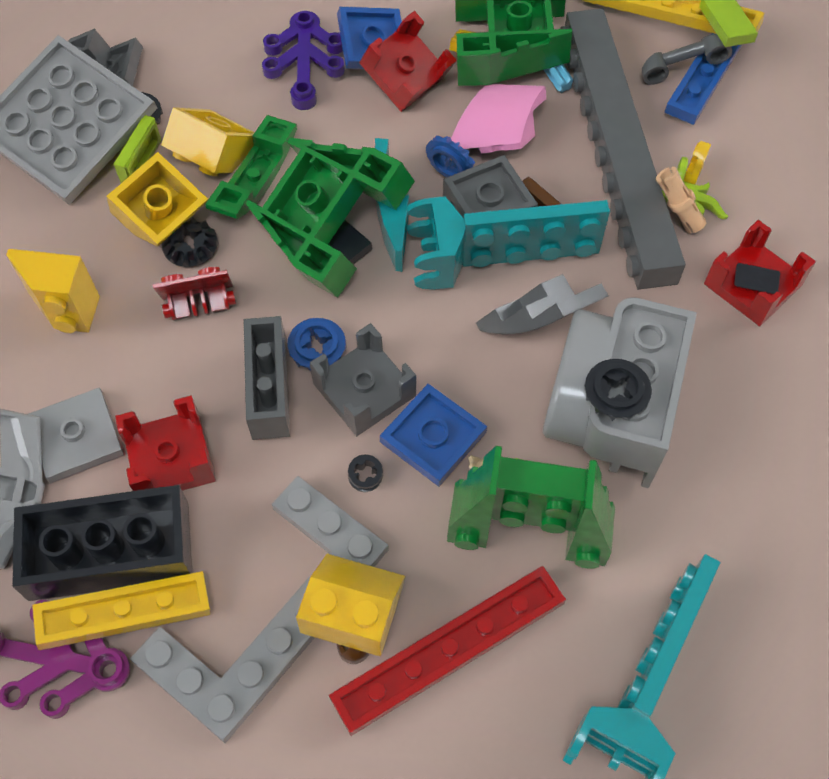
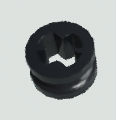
M367 454L359 455L349 464V483L357 491H373L382 481V464L374 456ZM366 466L372 467V474H376L374 478L367 477L365 482L360 481L359 473H355V471L364 470Z

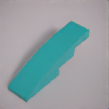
M375 138V149L389 155V139ZM409 195L404 197L396 210L376 200L377 216L383 241L395 271L403 272L407 225L409 221L406 208L409 205Z

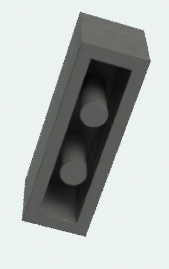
M281 316L243 319L246 422L252 440L290 437L286 338Z

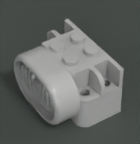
M640 298L622 300L617 305L613 317L582 309L575 311L543 426L544 436L583 447L591 457L610 462V472L617 473L620 465L643 471L641 487L649 488L669 449L697 312ZM608 359H624L636 364L647 374L651 382L652 395L643 413L640 412L634 415L630 420L627 418H617L613 421L602 412L596 414L591 402L586 401L584 384L589 371L599 362ZM625 381L623 385H619L616 388L609 385L611 389L608 397L610 399L612 397L615 398L619 394L624 396L623 393L627 382Z

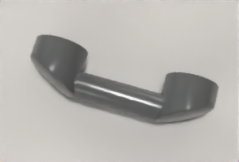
M707 35L699 42L663 54L662 52L654 53L644 63L642 76L645 83L655 85L668 77V65L704 53L710 64H719L731 56L732 48L731 46L725 47L718 35Z

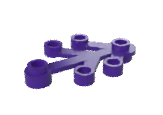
M300 11L290 18V27L281 34H268L264 37V51L271 56L280 54L283 47L298 38V43L278 58L268 57L264 59L262 69L266 78L276 79L282 74L284 69L297 60V82L294 83L290 90L291 102L298 110H309L317 102L316 89L310 83L311 60L324 68L327 75L333 78L342 76L345 72V66L342 57L336 55L328 56L311 43V39L315 38L326 46L329 53L340 54L343 52L340 33H328L320 27L318 15L310 11Z

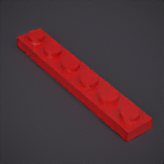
M541 566L329 694V698L350 736L561 607L565 604L566 598L544 566Z

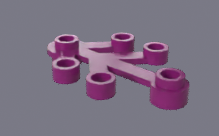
M39 600L34 604L48 602L49 600ZM31 607L30 618L34 622L33 608ZM0 631V657L43 665L19 681L6 683L0 690V703L10 710H19L27 704L29 695L68 671L83 674L60 691L50 690L41 697L39 703L41 712L49 718L58 719L68 712L72 702L96 688L103 692H110L120 688L129 677L130 662L122 651L116 648H107L102 638L84 641L91 655L86 656L74 653L70 644L38 650L36 645L6 639L5 635ZM109 664H115V673L110 677H103L104 668ZM14 689H20L19 698L15 702L9 703L8 696L10 692ZM60 697V707L55 711H49L48 705L53 698Z

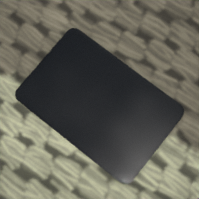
M738 263L734 285L774 294L779 289L780 272Z

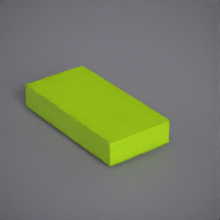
M701 0L699 8L725 47L754 43L756 41L758 32L736 0Z
M145 115L140 120L114 162V167L121 183L153 156L162 141L154 117Z

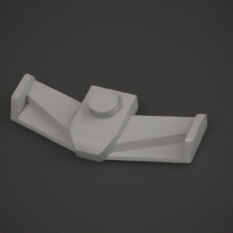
M0 409V569H4L13 553L14 508L41 504L45 484L42 479L40 417Z

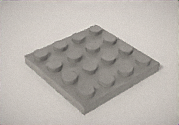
M58 35L0 95V154L70 205L125 145L140 120L145 115L151 116L156 111L157 106L152 99Z

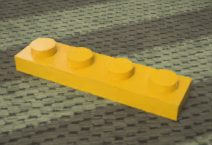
M203 571L32 605L35 639L38 650L210 615Z

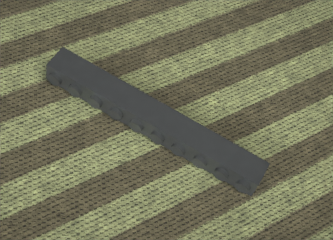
M604 9L567 12L565 26L560 28L572 29L570 62L567 63L569 69H573L574 90L579 92L581 96V114L586 116L588 120L589 141H594L596 147L595 162L597 167H601L603 171V190L610 195L611 217L618 222L619 245L621 248H625L627 253V273L629 277H634L637 290L678 285L686 264L662 189L656 181L657 173Z

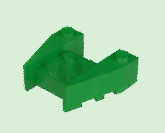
M455 0L456 22L487 20V32L456 34L458 86L491 85L569 63L572 29H554L553 17H564L566 0Z
M289 138L287 143L297 153V156L263 207L250 200H247L245 204L265 227L275 243L286 254L292 265L311 283L338 298L357 268L342 252L329 246V242L362 193L396 210L415 181L401 161L375 148L362 146V149L347 148L345 144L333 143L330 146L315 144L312 140Z
M495 446L484 456L482 466L479 468L473 466L468 471L466 480L459 479L455 483L447 542L454 543L458 548L465 550H476L478 547L486 548L491 519H494L509 527H521L526 524L539 526L548 533L559 534L568 531L565 560L574 561L577 566L582 568L595 569L599 566H605L612 553L615 506L613 502L609 501L607 486H603L601 483L602 473L596 460H590L587 469L501 457L502 446Z

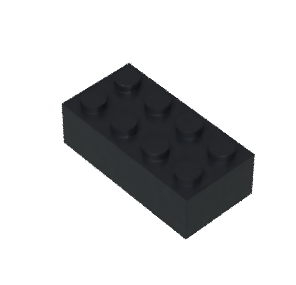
M180 485L14 508L12 587L28 601L104 591L192 573L189 506Z

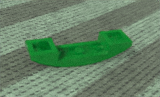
M266 115L252 136L254 146L228 183L224 181L219 183L206 202V209L235 219H239L250 211L245 204L247 200L257 204L279 172L291 147L287 141L289 138H294L297 124Z

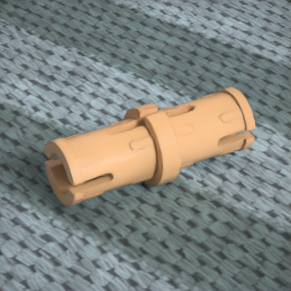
M668 167L662 170L656 176V181L667 196L669 209L676 213L688 234L700 231L705 227L706 219L694 201L696 199L695 194L686 187L676 167H671V169Z

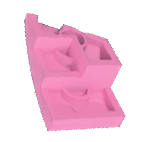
M505 84L485 85L465 109L451 140L455 143L460 142V146L463 149L479 148L481 154L499 150L522 149L535 137L533 110L546 100V87Z

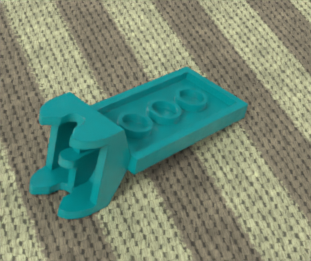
M446 196L417 200L407 206V215L417 218L428 217V219L415 221L407 225V232L411 236L424 238L421 240L422 250L433 252L425 253L415 258L414 266L425 271H436L414 277L415 286L422 289L453 288L462 265L463 267H485L489 264L508 262L517 264L529 260H554L559 257H587L592 254H599L610 214L608 201L602 200L466 213L463 218Z
M704 554L696 566L691 563L688 564L669 596L672 599L666 611L662 612L652 634L659 638H653L636 666L635 670L642 674L641 677L636 675L632 684L628 685L617 708L591 706L573 736L563 758L564 762L571 765L573 760L577 758L584 742L611 757L607 767L614 771L618 769L620 763H623L644 775V779H665L676 753L649 717L653 713L721 563L720 561Z

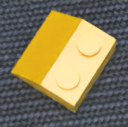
M173 107L161 145L173 151L172 156L184 162L192 161L199 165L198 169L201 172L210 176H218V173H233L254 146L252 136L255 132L210 109Z
M159 152L154 154L106 196L110 213L135 236L157 247L208 201V198Z
M8 249L6 256L27 292L52 327L64 333H73L75 331L89 332L100 296L81 256Z
M326 554L309 579L296 616L300 633L381 657L405 576Z

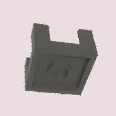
M505 155L443 179V197L446 196L451 204L455 205L463 218L466 213L538 207L537 202Z
M371 323L356 333L357 348L330 366L328 365L326 354H322L310 362L313 384L356 437L416 397V374L406 363L402 365V372L384 353L382 336Z

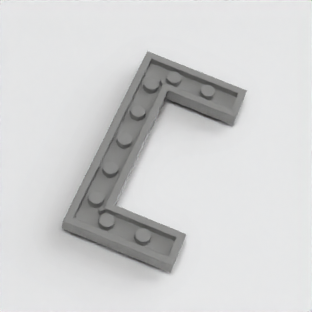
M299 476L272 503L274 511L331 555L375 567L389 551L388 544ZM310 577L222 678H219L160 626L130 659L220 740L226 743L315 638L300 633L296 620Z

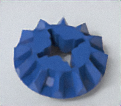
M436 135L426 145V155L430 163L445 177L470 169L475 164L474 159L468 156L469 150L463 149L460 146V142L455 143L448 136L442 138Z
M310 318L300 322L292 329L288 337L287 347L289 356L292 357L297 366L307 367L311 371L310 362L322 354H326L329 366L339 360L343 352L346 351V339L343 330L335 322L325 318ZM312 336L320 344H323L321 354L316 352L314 348H311Z

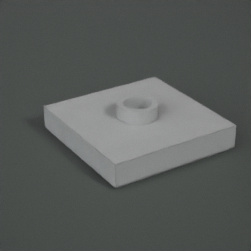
M100 387L28 414L40 417L42 467L49 483L56 482L124 455Z

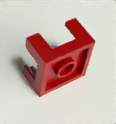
M415 10L402 20L396 32L382 42V39L379 37L371 43L359 62L401 112L442 80L457 61L448 49H445L437 59L418 37V33L424 26V21Z
M758 219L748 228L740 246L728 256L723 251L713 261L704 285L760 327L803 285L816 261L806 253L801 252L793 266L789 265L765 247L772 230ZM742 263L779 271L778 292L772 294L735 286L737 264Z
M192 395L173 401L178 413L177 415L144 424L140 423L136 413L133 411L115 416L119 435L127 449L130 468H127L126 472L129 486L133 491L180 485L182 491L216 482L201 418Z

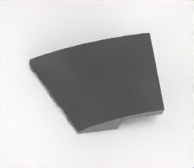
M94 28L68 40L69 43L133 86L143 46L136 37L110 48Z
M562 274L539 284L521 298L494 309L477 321L476 324L480 331L488 333L515 334L528 332L558 321L609 295L602 283L574 294L565 276Z

